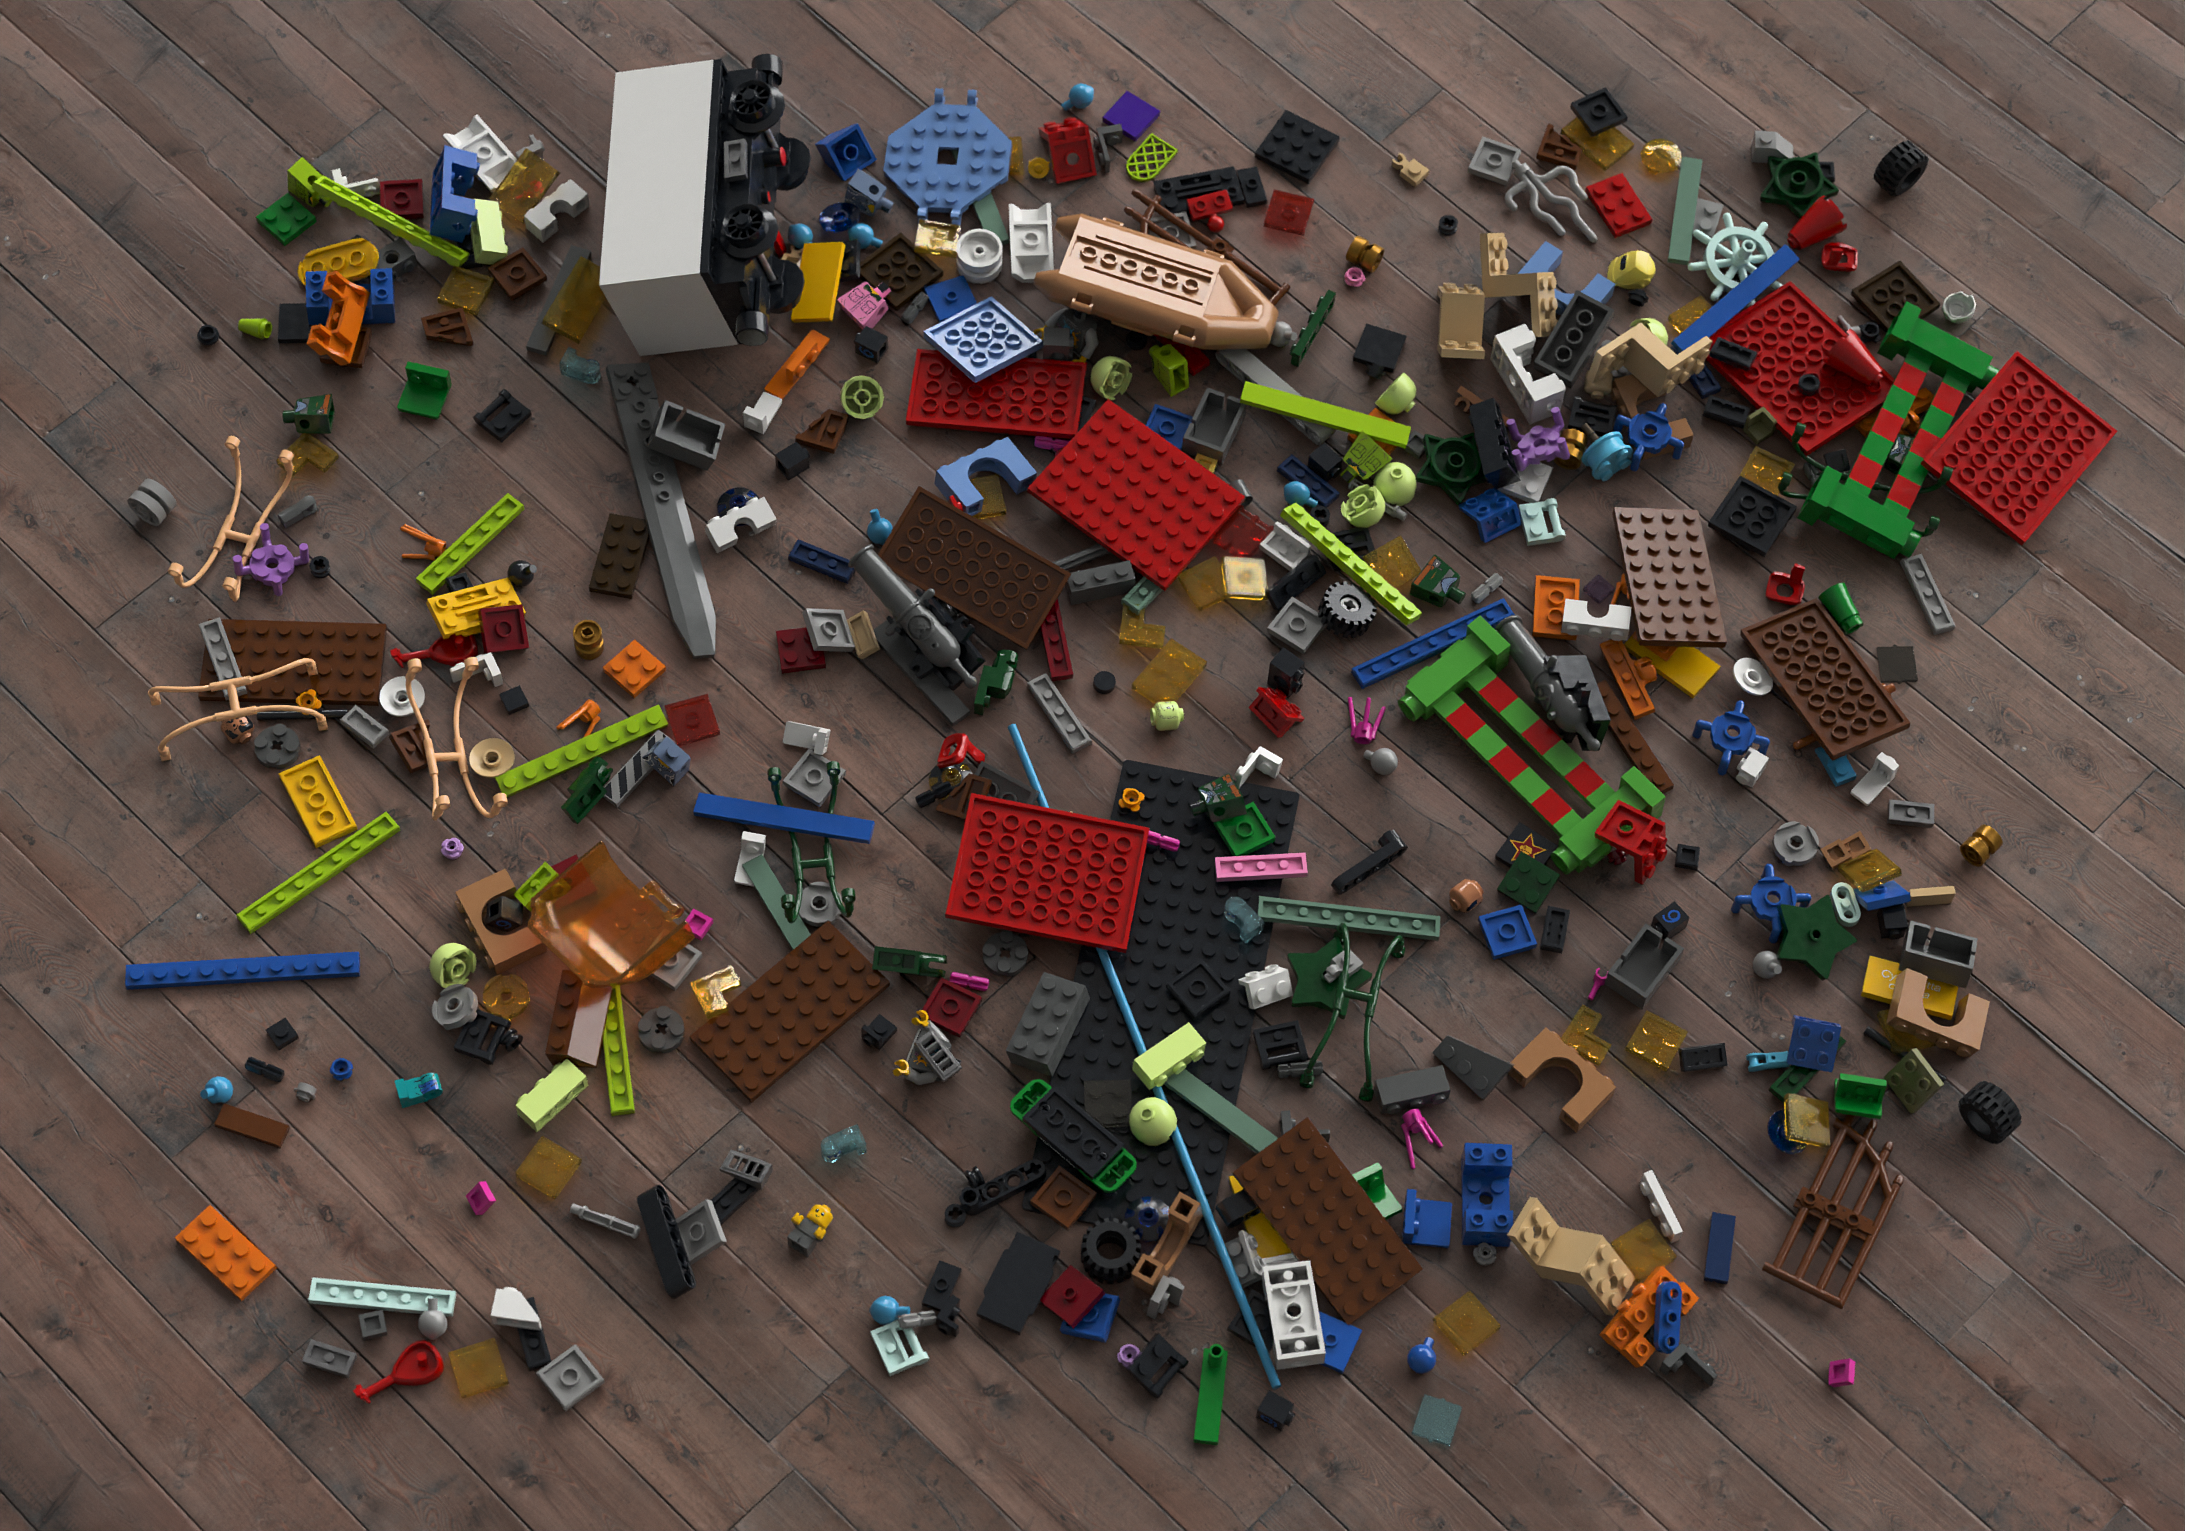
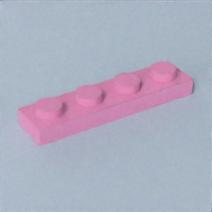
M1306 853L1215 857L1216 882L1307 877L1308 874Z

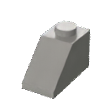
M1755 130L1751 144L1752 162L1767 163L1769 156L1783 159L1793 157V145L1777 132Z

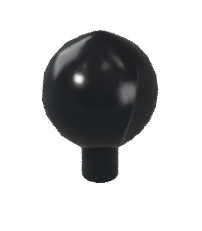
M518 560L509 566L507 576L513 585L519 587L527 586L532 582L537 567L527 561Z

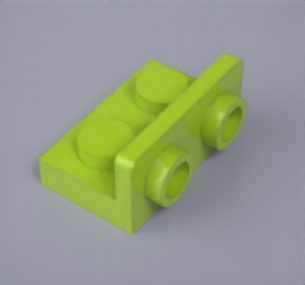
M544 862L513 895L531 913L539 918L569 887V884L548 863Z

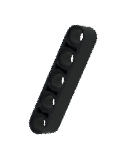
M655 1185L638 1195L637 1203L665 1290L671 1298L676 1299L694 1289L696 1281L668 1194L661 1185Z
M1244 1189L1222 1200L1215 1207L1227 1228H1233L1261 1213Z

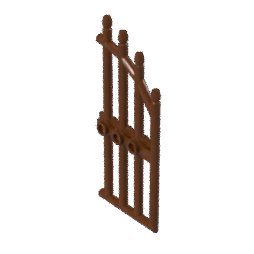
M1133 189L1131 192L1133 197L1148 206L1144 215L1135 211L1132 207L1126 206L1124 208V212L1127 215L1132 216L1134 220L1140 223V232L1148 234L1149 229L1164 240L1189 247L1150 220L1155 211L1208 247L1206 250L1225 255L1224 259L1232 261L1241 271L1275 293L1269 299L1274 306L1291 288L1288 283H1283L1281 287L1231 254L1234 248L1225 240L1217 237L1212 241L1159 204L1162 200L1159 195L1156 194L1151 199L1137 189Z
M1846 1114L1843 1121L1836 1118L1833 1127L1837 1128L1838 1132L1810 1189L1802 1187L1793 1205L1799 1211L1773 1264L1765 1262L1762 1268L1763 1271L1841 1310L1904 1180L1903 1176L1897 1175L1890 1186L1885 1164L1890 1156L1889 1153L1892 1152L1893 1143L1887 1141L1879 1156L1869 1143L1874 1134L1873 1132L1877 1128V1121L1871 1120L1863 1135H1860L1851 1127L1856 1115ZM1847 1135L1858 1145L1830 1200L1818 1194ZM1864 1153H1866L1874 1167L1853 1210H1850L1840 1205V1202ZM1879 1179L1885 1199L1873 1221L1861 1214ZM1809 1214L1821 1221L1795 1274L1792 1275L1781 1268ZM1831 1225L1842 1230V1233L1816 1286L1804 1281L1803 1278L1828 1226ZM1852 1235L1864 1241L1837 1297L1824 1290Z

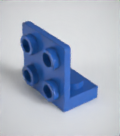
M1496 488L1488 489L1484 493L1474 498H1469L1466 502L1459 505V509L1477 522L1480 539L1484 543L1522 525L1517 503Z
M1793 1015V1031L1786 1062L1791 1065L1832 1072L1842 1028L1840 1024Z
M1407 1189L1404 1202L1402 1242L1404 1244L1448 1248L1450 1245L1452 1203L1422 1200L1416 1198L1417 1190Z

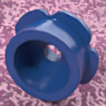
M344 1058L336 1059L330 1067V1073L333 1074V1078L336 1080L348 1079L353 1073V1065Z

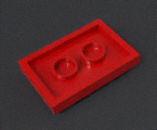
M1623 173L1586 186L1585 193L1614 238L1652 223L1651 216Z

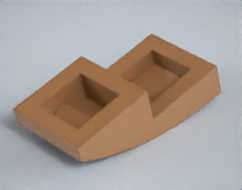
M1861 831L1842 841L1841 839L1834 841L1820 849L1831 869H1834L1871 853L1872 849Z

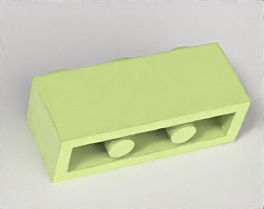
M474 199L475 209L478 210L476 221L471 223L470 232L475 263L493 265L505 258L508 253V247L505 245L504 240L505 229L502 228L501 222L502 212L499 210V204L496 201Z
M1187 1023L1134 1059L1132 1070L1149 1090L1155 1086L1160 1087L1168 1080L1169 1076L1174 1073L1176 1075L1181 1073L1188 1063L1200 1060L1205 1054L1206 1042L1193 1026Z
M568 1059L556 1064L545 1079L541 1078L535 1084L532 1091L528 1094H523L518 1099L516 1104L517 1114L538 1132L588 1086L587 1077Z

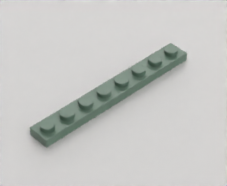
M1259 896L1257 921L1337 929L1338 925L1345 923L1348 931L1392 936L1401 935L1402 937L1437 941L1439 939L1440 916Z

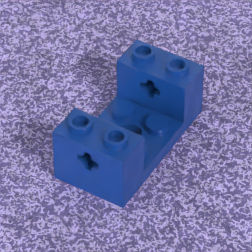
M444 146L432 173L429 235L462 243L465 236L470 234L471 223L476 221L478 210L475 209V200L453 195V193L464 196L467 189H471L473 176L478 174L480 163L477 162V153Z
M392 268L370 269L371 284H356L370 292L362 324L395 323ZM327 271L306 272V309L309 325L322 324L326 326L333 301L322 292Z
M1464 1144L1461 1156L1462 1245L1478 1246L1480 1243H1488V1245L1510 1246L1511 1239L1507 1234L1513 1226V1210H1510L1509 1195L1512 1144ZM1487 1195L1492 1199V1203L1484 1205L1480 1202L1479 1197Z

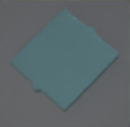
M1424 1394L1412 1434L1426 1438L1429 1442L1435 1441L1450 1446L1462 1406L1447 1402L1445 1398L1438 1399Z

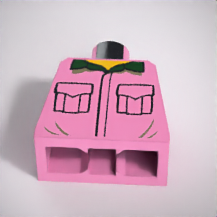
M863 282L838 298L837 301L841 309L862 330L865 326L873 329L888 311V306L883 298L891 290L884 282L875 289L867 282Z

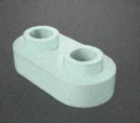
M1844 882L1835 884L1830 892V898L1837 920L1843 926L1852 927L1858 923L1861 916L1854 890L1849 884ZM1841 894L1845 898L1841 899L1838 897V895ZM1848 914L1851 918L1848 919L1844 915Z

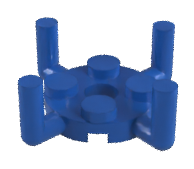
M1665 403L1659 404L1656 412L1647 411L1646 414H1637L1632 419L1623 415L1616 417L1613 432L1621 433L1623 425L1629 427L1628 441L1636 447L1630 465L1632 471L1638 470L1644 451L1657 454L1668 444L1674 446L1672 457L1674 459H1680L1684 442L1671 436L1672 428H1670L1665 417L1667 409ZM1648 428L1653 429L1655 434L1649 435L1644 430Z
M1741 700L1736 702L1734 711L1725 712V714L1717 716L1713 723L1697 720L1692 733L1694 738H1700L1703 730L1710 731L1712 746L1723 752L1718 768V774L1722 776L1727 772L1732 755L1745 754L1753 743L1759 745L1758 752L1766 755L1770 744L1769 738L1756 735L1754 725L1743 714L1745 704ZM1734 729L1739 735L1732 737L1727 733V730Z
M1766 864L1761 880L1752 888L1750 895H1737L1731 911L1737 914L1740 912L1742 904H1750L1757 918L1772 922L1769 941L1774 944L1777 943L1782 931L1777 907L1781 904L1795 906L1796 903H1800L1799 907L1807 908L1812 897L1809 893H1796L1791 885L1789 886L1784 882V879L1775 877L1772 864ZM1775 895L1778 897L1779 902L1772 903L1767 899V896Z

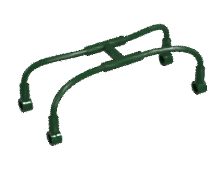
M1797 422L1791 437L1793 448L1805 461L1823 471L1826 466L1806 456L1799 447L1798 441L1803 436L1806 425ZM1944 466L1938 483L1930 487L1920 488L1918 494L1932 492L1944 486L1950 480L1953 468ZM1783 472L1778 485L1779 493L1785 497L1806 500L1808 494L1785 491L1790 484L1792 474ZM1842 472L1841 480L1846 481L1849 473ZM1876 481L1872 487L1874 490L1878 491L1879 489L1887 492L1891 488L1890 486L1881 485L1880 482ZM1931 516L1925 532L1913 528L1912 530L1922 535L1921 537L1932 535L1934 530L1938 528L1940 518Z
M836 761L826 764L827 774L832 785L828 808L829 814L834 812L837 785L839 784L838 775L841 772L840 764ZM772 767L767 771L768 780L771 782V790L774 793L777 805L783 806L779 794V781L782 778L781 770L778 767ZM788 831L793 847L791 851L797 895L796 903L795 897L792 894H785L781 897V905L787 921L790 924L794 923L800 911L802 883L804 882L803 869L825 867L826 877L829 880L830 889L838 909L846 918L851 917L854 910V901L856 900L855 890L853 888H845L841 891L842 901L845 904L844 908L834 881L836 876L830 838L824 837V858L801 860V851L798 847L795 832Z
M1341 923L1333 934V939L1338 937L1341 944L1344 945L1343 970L1340 973L1332 1008L1333 1014L1322 1040L1307 1068L1304 1070V1074L1301 1075L1299 1084L1304 1088H1313L1315 1077L1313 1076L1312 1069L1333 1031L1338 1014L1342 1009L1344 997L1367 1002L1364 1015L1366 1082L1360 1089L1359 1099L1370 1102L1374 1095L1369 1042L1371 1019H1373L1381 985L1380 978L1384 966L1390 955L1395 958L1404 957V939L1401 935H1398L1389 944L1379 963L1375 978L1372 979L1369 993L1348 989L1350 942L1347 926L1345 923Z

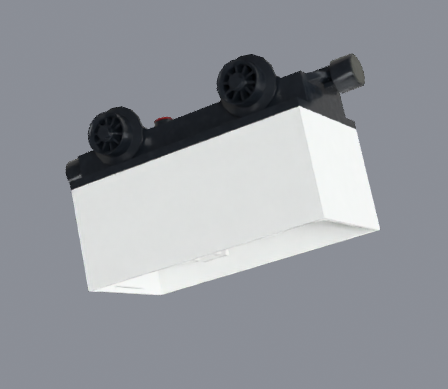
M757 55L753 58L750 69L728 71L722 59L616 72L599 286L640 356L739 344L748 346L762 345L768 340L770 313L782 314L789 312L796 307L801 299L805 283L802 270L797 264L789 260H779L773 255L774 249L778 257H783L784 253H786V244L778 230L777 220L774 217L777 190H792L804 182L808 174L811 156L804 142L796 138H787L780 133L781 117L785 109L784 96L778 90L783 78V61L776 55ZM745 139L747 142L748 179L726 182L724 178V142Z

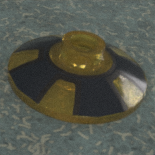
M963 762L944 768H939L936 765L930 772L929 786L931 790H934V787L949 781L954 790L955 787L960 786L962 780L969 773H973ZM954 775L955 777L950 779L947 776ZM950 794L941 799L946 800Z

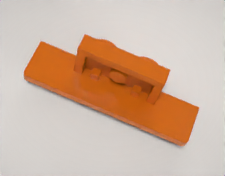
M812 329L765 386V392L783 400L830 342V338Z

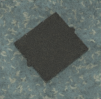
M1893 645V647H1877L1881 683L1897 682V684H1901V682L1918 681L1913 646Z

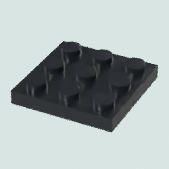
M1285 110L1255 152V158L1309 184L1339 142L1340 136Z
M1740 476L1710 519L1708 527L1765 557L1795 513L1797 506Z

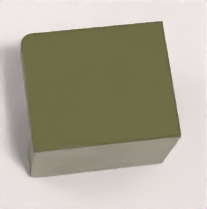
M1763 406L1747 417L1743 431L1758 445L1773 435L1777 420Z

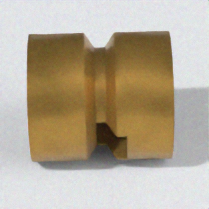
M1356 236L1347 251L1346 260L1355 265L1361 264V268L1373 273L1379 266L1385 249L1376 244L1369 245L1367 239Z
M1565 429L1561 432L1560 437H1564L1566 440L1570 458L1564 460L1556 457L1554 462L1562 468L1573 470L1581 465V459L1585 452L1588 438L1579 430Z
M583 620L575 625L573 638L577 655L586 660L598 658L604 650L600 625L592 620Z
M1981 825L1972 834V837H1969L1960 846V852L1970 864L1981 867L1990 858V855H1993L2003 845V841L1995 829L1988 825Z

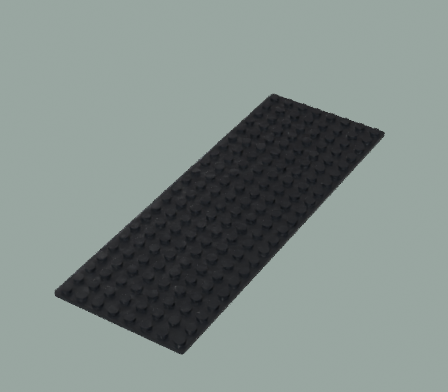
M1125 760L1110 820L1148 827L1150 831L1159 833L1162 837L1165 835L1178 839L1180 845L1178 850L1173 852L1161 848L1160 845L1154 846L1147 843L1126 953L1107 950L1146 1049L1149 1050L1187 1023H1190L1204 1039L1206 1047L1204 1056L1197 1062L1191 1061L1188 1063L1185 1069L1236 1107L1256 1010L1249 1008L1246 988L1239 984L1238 979L1244 978L1245 974L1249 972L1264 971L1274 922L1257 921L1259 896L1279 898L1283 878L1216 882L1215 857H1233L1214 826V822L1209 820L1206 813L1193 816L1189 804L1200 800L1199 787L1220 777ZM1244 782L1239 790L1243 795L1245 805L1254 801L1276 837L1275 842L1245 856L1288 854L1299 794L1297 792ZM1133 788L1144 794V800L1139 805V811L1132 812L1127 807L1122 808L1119 806V800L1123 797L1124 789ZM1225 909L1227 913H1229L1230 915H1236L1238 917V919L1236 918V924L1235 918H1230L1229 916L1225 915ZM1081 945L1073 982L1085 985L1090 999L1053 1077H1051L1050 1086L1053 1087L1055 1085L1124 1144V1149L1136 1159V1170L1116 1191L1107 1193L1100 1190L1090 1180H1087L1081 1172L1040 1137H1037L1033 1159L1042 1161L1047 1173L1043 1181L1025 1190L1022 1209L1028 1212L1043 1214L1030 1204V1200L1054 1171L1061 1166L1097 1192L1096 1198L1077 1219L1078 1222L1094 1225L1098 1220L1100 1223H1103V1219L1109 1218V1222H1113L1114 1218H1116L1122 1224L1125 1218L1134 1216L1135 1211L1127 1208L1138 1198H1141L1144 1204H1149L1151 1197L1158 1198L1167 1205L1161 1209L1162 1214L1168 1215V1210L1179 1192L1196 1201L1197 1199L1171 1135L1169 1136L1170 1139L1165 1143L1149 1146L1139 1141L1131 1131L1129 1114L1133 1106L1140 1100L1155 1097L1153 1089L1149 1090L1132 1070L1134 1059L1139 1057V1054L1096 947ZM1202 958L1231 993L1194 1020L1168 991L1166 983ZM1163 1084L1161 1087L1168 1104L1175 1112L1177 1127L1212 1214H1214L1230 1133ZM1034 1167L1032 1168V1173L1037 1175L1039 1170ZM1144 1207L1138 1213V1220L1144 1226H1153L1159 1220V1213L1153 1207ZM1203 1214L1187 1244L1202 1247L1207 1245L1210 1232ZM1161 1226L1156 1228L1159 1238L1162 1237L1165 1231ZM1138 1227L1135 1233L1143 1235V1229Z

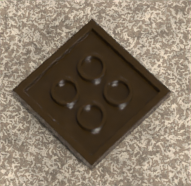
M901 232L860 262V278L873 289L884 282L891 292L883 299L895 311L924 291L925 287L932 285L943 276V270Z
M1901 261L1896 262L1851 291V296L1886 333L1906 301L1922 309L1918 316L1920 319L1936 311L1941 305Z

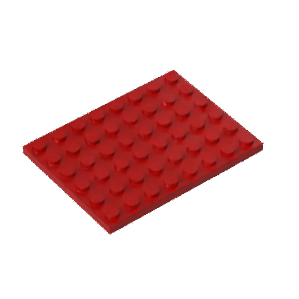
M1791 281L1734 316L1709 338L1712 340L1709 350L1712 349L1717 338L1720 337L1758 352L1748 372L1709 357V355L1706 357V360L1757 409L1764 406L1777 420L1776 428L1791 442L1797 422L1805 424V431L1798 441V445L1806 456L1880 409L1894 381V378L1883 369L1881 372L1883 375L1882 379L1876 385L1872 383L1868 386L1825 364L1823 359L1829 358L1827 353L1842 336L1845 338L1847 334ZM1811 374L1819 379V391L1815 395L1806 396L1799 392L1798 381L1801 376Z
M2016 351L1920 464L1938 479L1944 466L1953 468L1951 478L1946 482V485L2022 546L2116 434L2117 430L2021 353Z
M1109 399L1027 489L1029 494L1123 562L1130 560L1133 569L1164 591L1167 590L1245 501L1243 494Z
M971 793L945 918L1126 953L1150 828Z

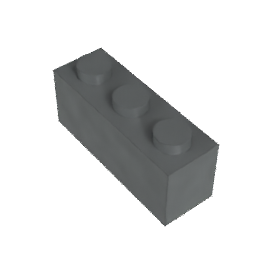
M1129 560L1072 572L1065 587L1070 604L1075 605L1127 594L1135 586V576Z
M1443 1065L1377 1079L1375 1080L1374 1092L1381 1114H1396L1402 1109H1419L1423 1105L1430 1103L1435 1105L1441 1104L1448 1100L1450 1087Z

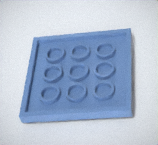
M992 296L923 331L924 338L975 383L1043 348V340Z

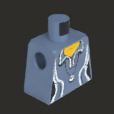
M860 169L856 171L848 183L843 203L854 206L855 210L871 217L876 214L878 209L889 214L894 205L893 202L884 198L887 188Z
M669 737L657 741L642 757L673 786L689 771L691 760L690 756Z

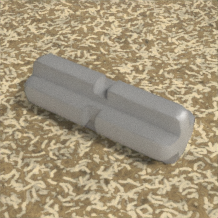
M1494 573L1484 582L1485 584H1481L1471 593V599L1477 604L1490 595L1489 592L1492 593L1503 583V578L1498 573Z
M934 1311L903 1314L898 1318V1322L902 1329L928 1326L936 1322V1316Z

